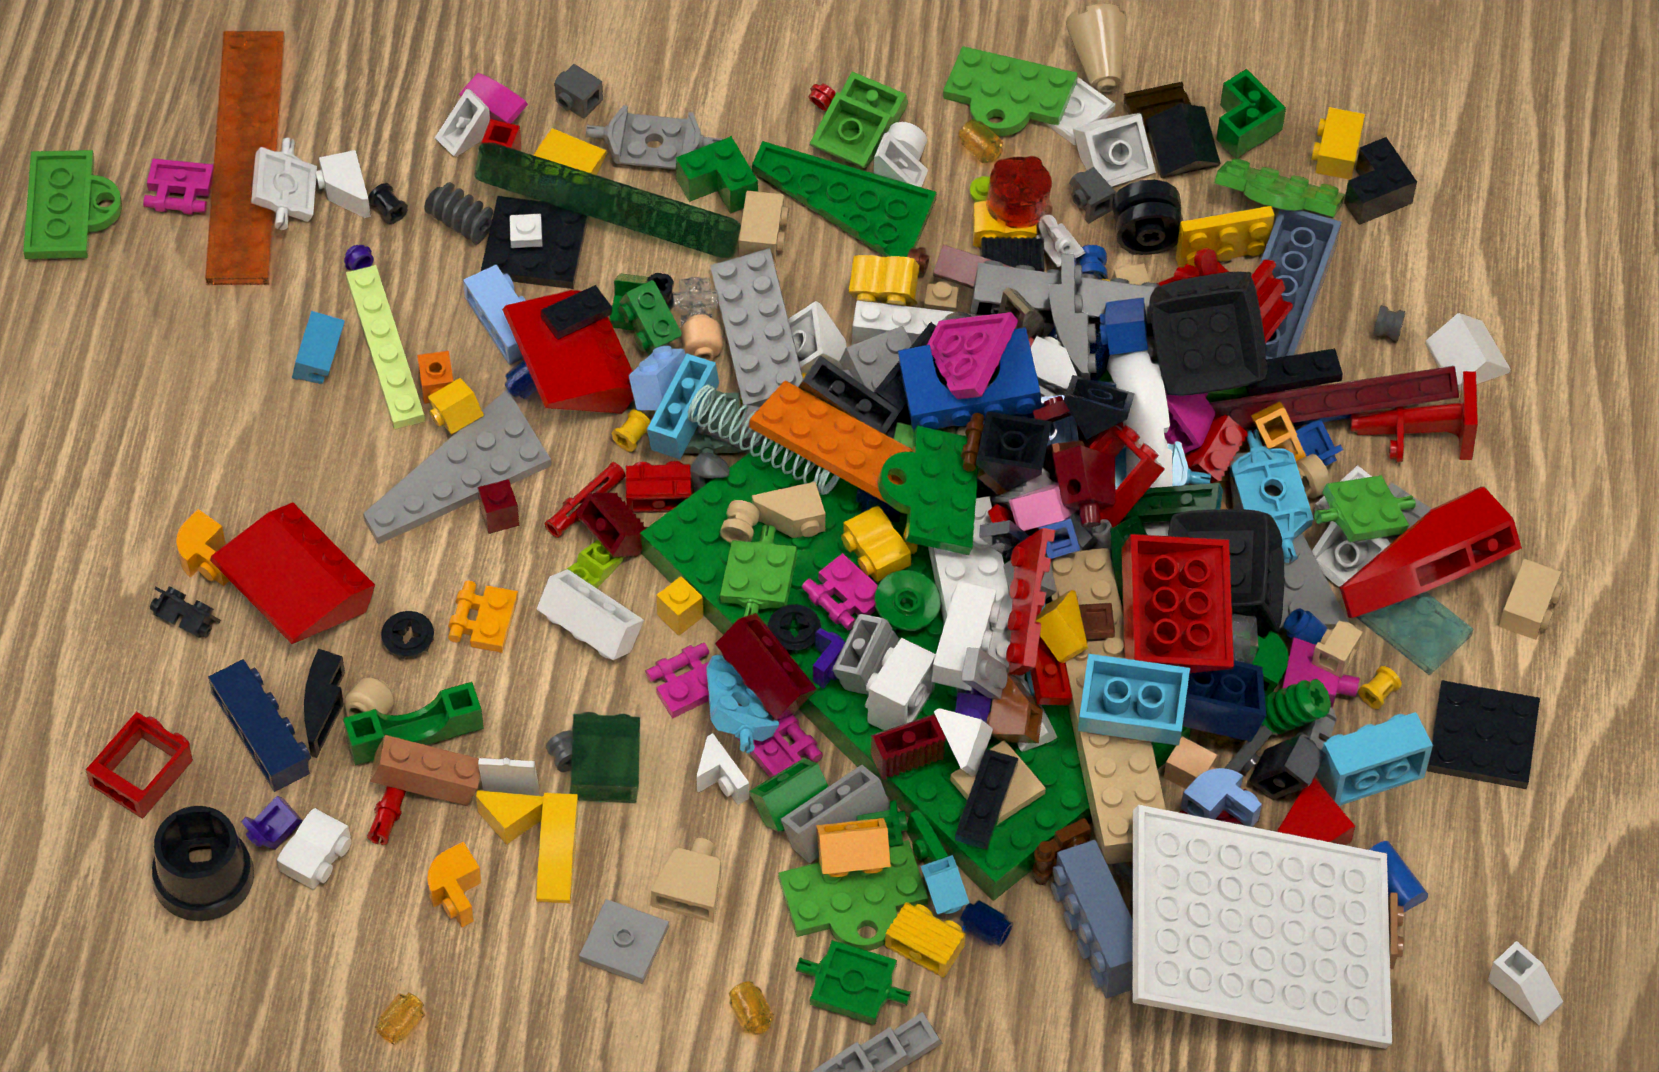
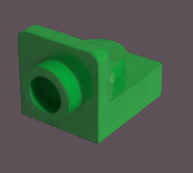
M896 800L889 801L890 810L857 815L858 821L884 818L888 828L889 847L904 844L902 831L908 830L905 810L898 811Z

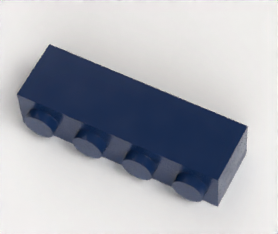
M242 659L208 676L212 695L274 792L310 774L308 760L311 759L306 745L302 741L297 743L293 737L295 731L287 717L281 718L277 712L279 705L271 692L266 694L261 687L264 683L255 667L250 669L245 660Z

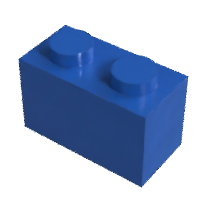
M1144 297L1106 302L1105 313L1100 314V335L1102 345L1108 344L1109 355L1148 350V324Z

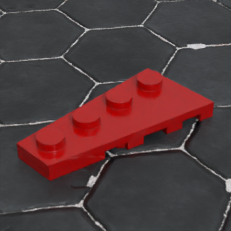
M1040 529L1016 545L1011 555V564L1014 566V578L1009 589V594L1012 598V611L1008 618L1011 638L1006 652V659L1009 662V674L1022 676L1034 669L1036 665L1041 623L1036 621V616L1040 614L1045 603L1046 592H1043L1040 588L1044 573H1048L1050 569L1051 558H1046L1045 554L1047 541L1054 542L1055 530Z

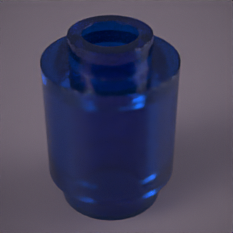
M525 360L505 374L507 379L504 383L505 387L513 397L517 398L520 396L526 399L537 390Z
M980 900L976 901L974 905L969 903L960 917V921L964 922L962 930L990 946L996 944L1001 947L1013 927V922L1007 920V915Z

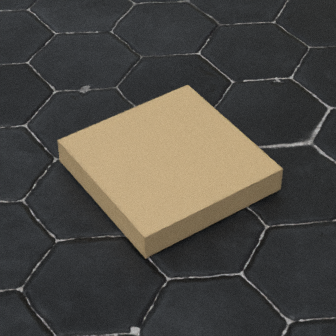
M1005 740L990 750L1017 757L1018 766L997 825L1044 795L1046 790L1044 785ZM960 768L951 774L950 780L968 800L976 775L971 777Z

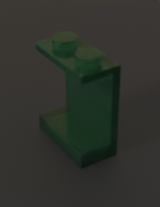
M594 712L573 713L569 794H578V801L636 803L639 789L640 717H632L623 713L614 716L598 715Z

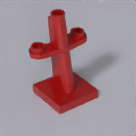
M1207 247L1198 250L1194 257L1195 266L1186 264L1184 267H1178L1174 273V281L1219 273L1215 251ZM1264 259L1251 275L1257 292L1265 344L1293 308L1291 302L1284 301L1281 294L1286 289L1283 280L1273 276L1272 271L1276 267L1275 261Z
M1463 371L1459 403L1411 408L1400 406L1391 410L1351 414V432H1357V435L1396 434V440H1390L1389 459H1396V463L1403 462L1404 434L1448 432L1456 435L1459 439V460H1472L1478 427L1476 372Z

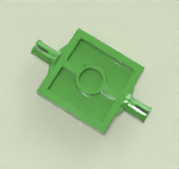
M1382 475L1326 484L1322 491L1329 504V509L1316 510L1314 519L1317 520V524L1331 521L1336 522L1344 531L1349 542L1403 534L1408 529L1409 524L1401 510L1414 509L1416 502L1412 495L1401 498L1394 497Z
M768 525L762 526L759 542L736 540L731 542L720 598L722 603L738 604L745 607L744 617L754 613L758 614L759 609L781 608L786 606L798 555L797 547L774 544L773 539L776 528L772 525H769V530Z

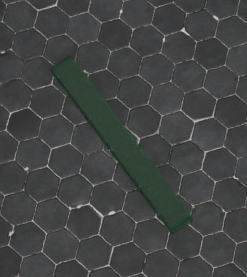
M483 143L479 146L474 176L478 181L716 257L730 258L735 255L741 225L733 218L496 143Z

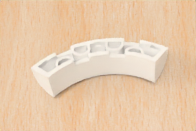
M1148 341V350L1110 355L1106 369L1114 383H1116V388L1135 393L1128 418L1123 421V426L1128 425L1140 436L1137 442L1141 446L1143 443H1146L1159 454L1156 460L1165 468L1149 488L1172 486V451L1168 449L1164 433L1168 432L1170 426L1169 413L1159 364L1151 362L1150 356L1153 355V348ZM1125 446L1127 477L1141 460Z

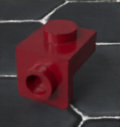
M1062 396L1045 401V407L1033 411L1035 419L1052 421V423L1072 416Z

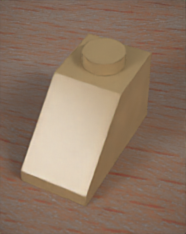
M816 482L752 495V504L760 510L758 521L768 526L772 525L776 530L792 538L801 536L812 537L825 531L826 514Z

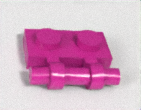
M153 158L147 179V187L149 191H157L156 196L145 195L143 206L155 208V211L166 212L168 209L183 211V214L193 215L194 212L206 213L207 201L196 200L197 195L209 196L215 173L214 165ZM169 193L185 194L184 199L168 196Z
M843 553L819 571L818 579L823 585H817L812 579L806 580L802 585V589L809 594V600L816 606L821 605L829 613V618L835 624H841L847 630L852 629L856 621L851 616L854 612L857 615H871L876 611L875 593L878 585ZM835 594L844 603L838 604L831 596Z
M704 642L695 647L689 645L681 650L682 653L668 660L662 658L655 662L656 666L645 670L650 682L662 678L665 682L656 687V693L672 719L709 701L706 670L709 662L702 664L699 660L709 655V649ZM688 665L691 671L676 677L673 671Z
M793 714L777 720L779 721V726L772 737L762 742L753 739L755 748L750 752L751 756L770 778L800 761L801 756L807 755L813 762H818L823 757L822 752L817 748V741L811 735L804 733L799 727L800 722ZM789 734L795 743L790 746L782 737L783 735Z

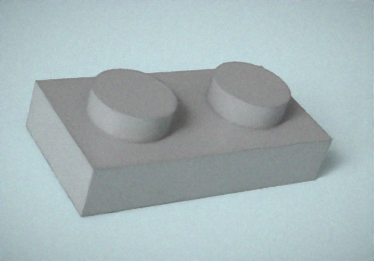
M967 647L961 680L988 698L1001 699L1002 689L1007 684L1006 666L980 648Z

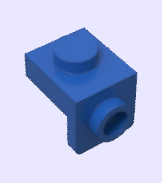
M1321 418L1296 430L1306 457L1315 454L1322 460L1325 466L1337 461L1335 454L1343 451L1341 444L1336 447L1334 446Z

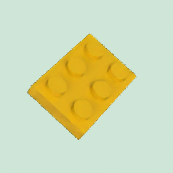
M1272 206L1181 221L1175 257L1178 267H1184L1186 264L1195 266L1194 257L1196 252L1206 247L1215 251L1217 261H1228L1236 257L1257 256L1264 253L1272 232L1275 217Z

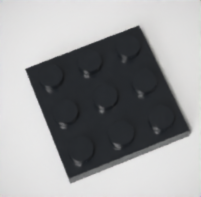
M497 196L481 271L497 264L503 275L507 273L512 282L574 289L589 219V207ZM541 214L542 247L511 248L510 215Z
M1441 680L1432 736L1433 747L1427 772L1527 789L1540 697Z

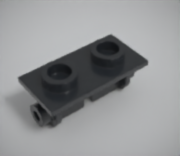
M155 586L154 589L162 594L159 599L154 598L150 604V610L153 611L154 616L175 625L181 614L183 618L178 627L198 638L209 636L212 630V626L209 624L212 619L220 623V619L211 615L214 610L212 607L198 600L195 601L194 605H191L184 601L186 594L170 586L166 591Z

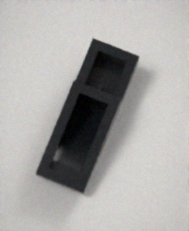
M319 648L310 667L304 697L306 734L310 755L315 758L318 757L344 705L342 689L339 687L345 675L343 656Z

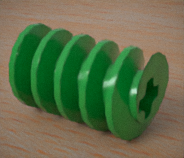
M1313 679L1311 682L1302 680L1298 684L1289 685L1287 689L1282 688L1277 692L1269 693L1265 696L1266 717L1261 726L1265 725L1273 732V735H1279L1295 727L1313 722L1316 719L1324 718L1329 713L1331 707L1330 697L1324 684L1318 679Z

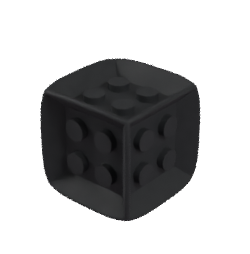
M1251 272L1217 273L1178 280L1154 288L1150 296L1152 328L1161 377L1167 395L1185 396L1233 389L1255 383L1266 377L1268 365L1265 360V337L1257 292Z
M1246 509L1194 510L1174 514L1170 521L1168 536L1229 540L1232 629L1237 623L1244 628L1254 631L1260 637L1267 636L1270 630L1277 634L1283 614L1284 554L1282 536L1274 518L1268 513Z

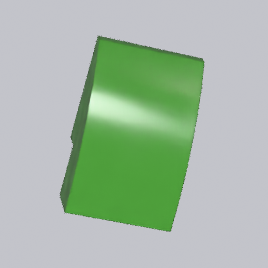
M852 71L841 93L837 92L810 141V146L865 169L874 159L884 133H887L890 126L899 122L908 106L907 95Z

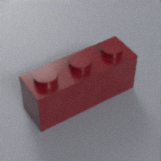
M757 613L739 618L715 643L722 652L723 658L735 668L742 677L743 683L755 693L762 702L765 711L772 715L775 720L794 714L817 690Z

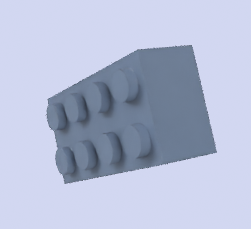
M1096 840L1057 852L1056 866L1053 867L1054 882L1051 883L1052 893L1057 902L1062 901L1066 910L1064 911L1065 922L1070 931L1075 930L1079 939L1077 940L1079 953L1082 959H1088L1092 967L1090 975L1094 986L1097 989H1102L1106 999L1133 990V920Z

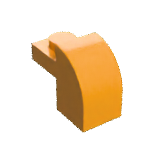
M1280 401L1251 415L1255 427L1268 449H1286L1294 454L1295 461L1306 457L1293 424Z
M198 509L183 523L177 534L176 543L181 566L190 578L199 570L207 580H215L222 586H225L229 579L210 561L211 555L226 544L223 527Z
M463 841L439 854L431 863L427 876L432 906L436 907L442 904L450 919L455 917L461 927L474 922L472 905L464 892L482 883L480 867Z

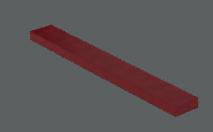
M1447 366L1209 403L1215 411L1214 419L1227 415L1243 429L1248 430L1256 428L1251 415L1279 401L1284 406L1291 422L1294 423L1459 398L1455 366Z

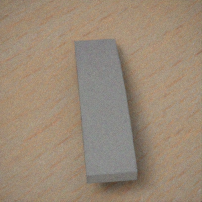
M921 1012L895 1030L889 1027L862 1045L858 1042L854 1043L811 1072H896L943 1043L926 1015Z

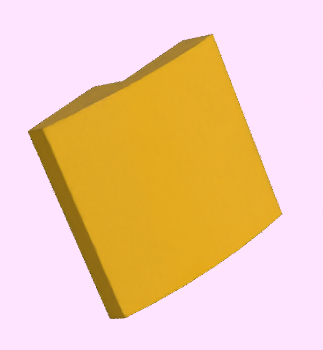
M552 128L536 150L522 178L526 182L579 203L590 179L596 178L608 152Z

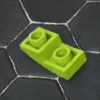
M597 540L579 552L577 562L567 569L595 588H598L621 564L623 558L621 556L613 558Z

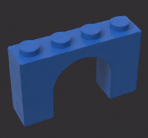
M1026 327L1014 329L1012 337L998 364L999 374L996 380L987 387L982 397L957 399L939 381L935 372L930 345L898 350L900 371L913 433L917 426L935 430L948 426H965L971 421V416L974 413L982 414L985 420L987 411L1008 415H1024L1042 408L1041 392Z

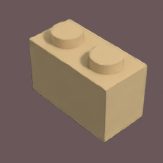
M756 191L746 192L739 236V257L770 248L776 263L778 250H784L785 232H781V226H787L789 207H784V194Z
M1524 559L1504 607L1499 627L1536 640L1540 629L1547 630L1551 621L1553 611L1548 610L1550 604H1557L1562 593L1563 586L1558 584L1561 571Z

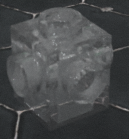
M710 277L679 279V292H673L674 311L680 310L681 326L694 315L703 314L712 318V309L718 308L717 290H711Z

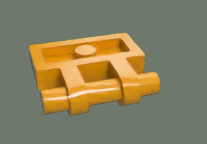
M469 580L465 581L462 590L458 591L456 597L457 608L455 615L450 617L448 639L457 643L461 641L462 634L471 635V647L503 653L519 598L518 591L486 585L483 596L475 594L476 583ZM470 609L478 610L476 621L467 618Z

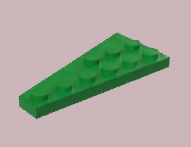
M762 141L752 163V171L885 257H907L910 249L916 248L937 197V192L765 141Z

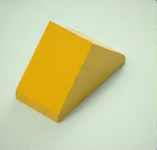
M1070 590L1048 603L1036 617V621L1041 623L1040 637L1061 663H1065L1088 649L1076 591Z
M477 790L478 813L506 845L541 821L544 796Z

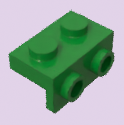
M653 280L626 292L620 300V313L626 323H631L636 332L634 338L638 347L642 351L645 350L648 356L653 353L655 348L665 346V344L681 337L682 332Z

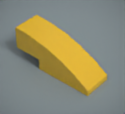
M544 793L538 858L537 902L571 903L579 809L578 794Z

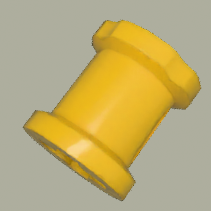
M632 409L628 413L626 422L620 428H615L612 431V438L620 448L633 452L637 448L636 443L645 433H648L647 428L651 420L641 411Z
M1380 666L1370 682L1363 684L1358 689L1360 698L1373 709H1380L1384 704V699L1392 691H1398L1402 686L1399 676L1386 666Z

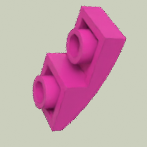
M477 73L459 93L461 97L466 89H470L489 108L490 119L510 124L528 105L519 95L481 73Z

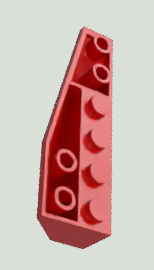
M1478 487L1431 509L1339 587L1348 618H1354L1416 596L1522 549L1513 517L1485 487Z

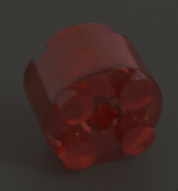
M1036 156L1010 157L995 162L990 174L986 207L991 217L996 221L999 218L1006 222L1005 226L1011 228H1029L1040 222V218L1046 214L1052 188V179L1048 170L1042 165L1041 159Z

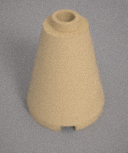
M1112 4L1086 6L1087 12L1078 15V10H1076L1067 17V30L1091 87L1098 89L1099 92H1110L1121 82L1127 21L1126 12L1124 10L1120 12L1119 6Z

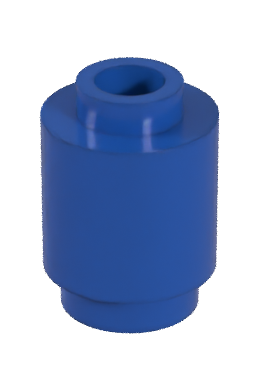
M1301 608L1291 612L1284 622L1287 636L1292 640L1293 638H1298L1315 645L1321 642L1323 635L1328 629L1310 611H1304Z

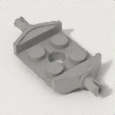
M625 105L622 106L606 127L589 124L586 126V138H604L614 163L676 169V157L723 139L701 135L693 112H688V119L628 113V106ZM651 141H659L660 143H662V145L657 148H651L646 144H648Z

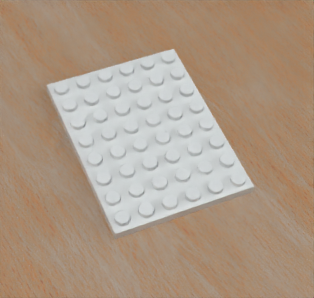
M1138 805L1133 809V1003L1386 1049L1392 1045L1387 853Z

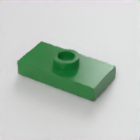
M918 810L911 812L906 832L912 841L913 851L917 859L923 860L924 864H928L948 857L926 818Z

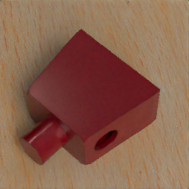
M1081 445L1054 452L1053 458L1063 505L1080 510L1082 527L1101 525L1100 510L1113 507L1115 504V456Z

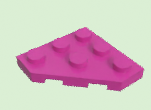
M1012 312L941 320L938 322L927 345H930L931 353L936 360L935 363L941 375L946 379L950 392L957 399L982 397L1018 323V319Z

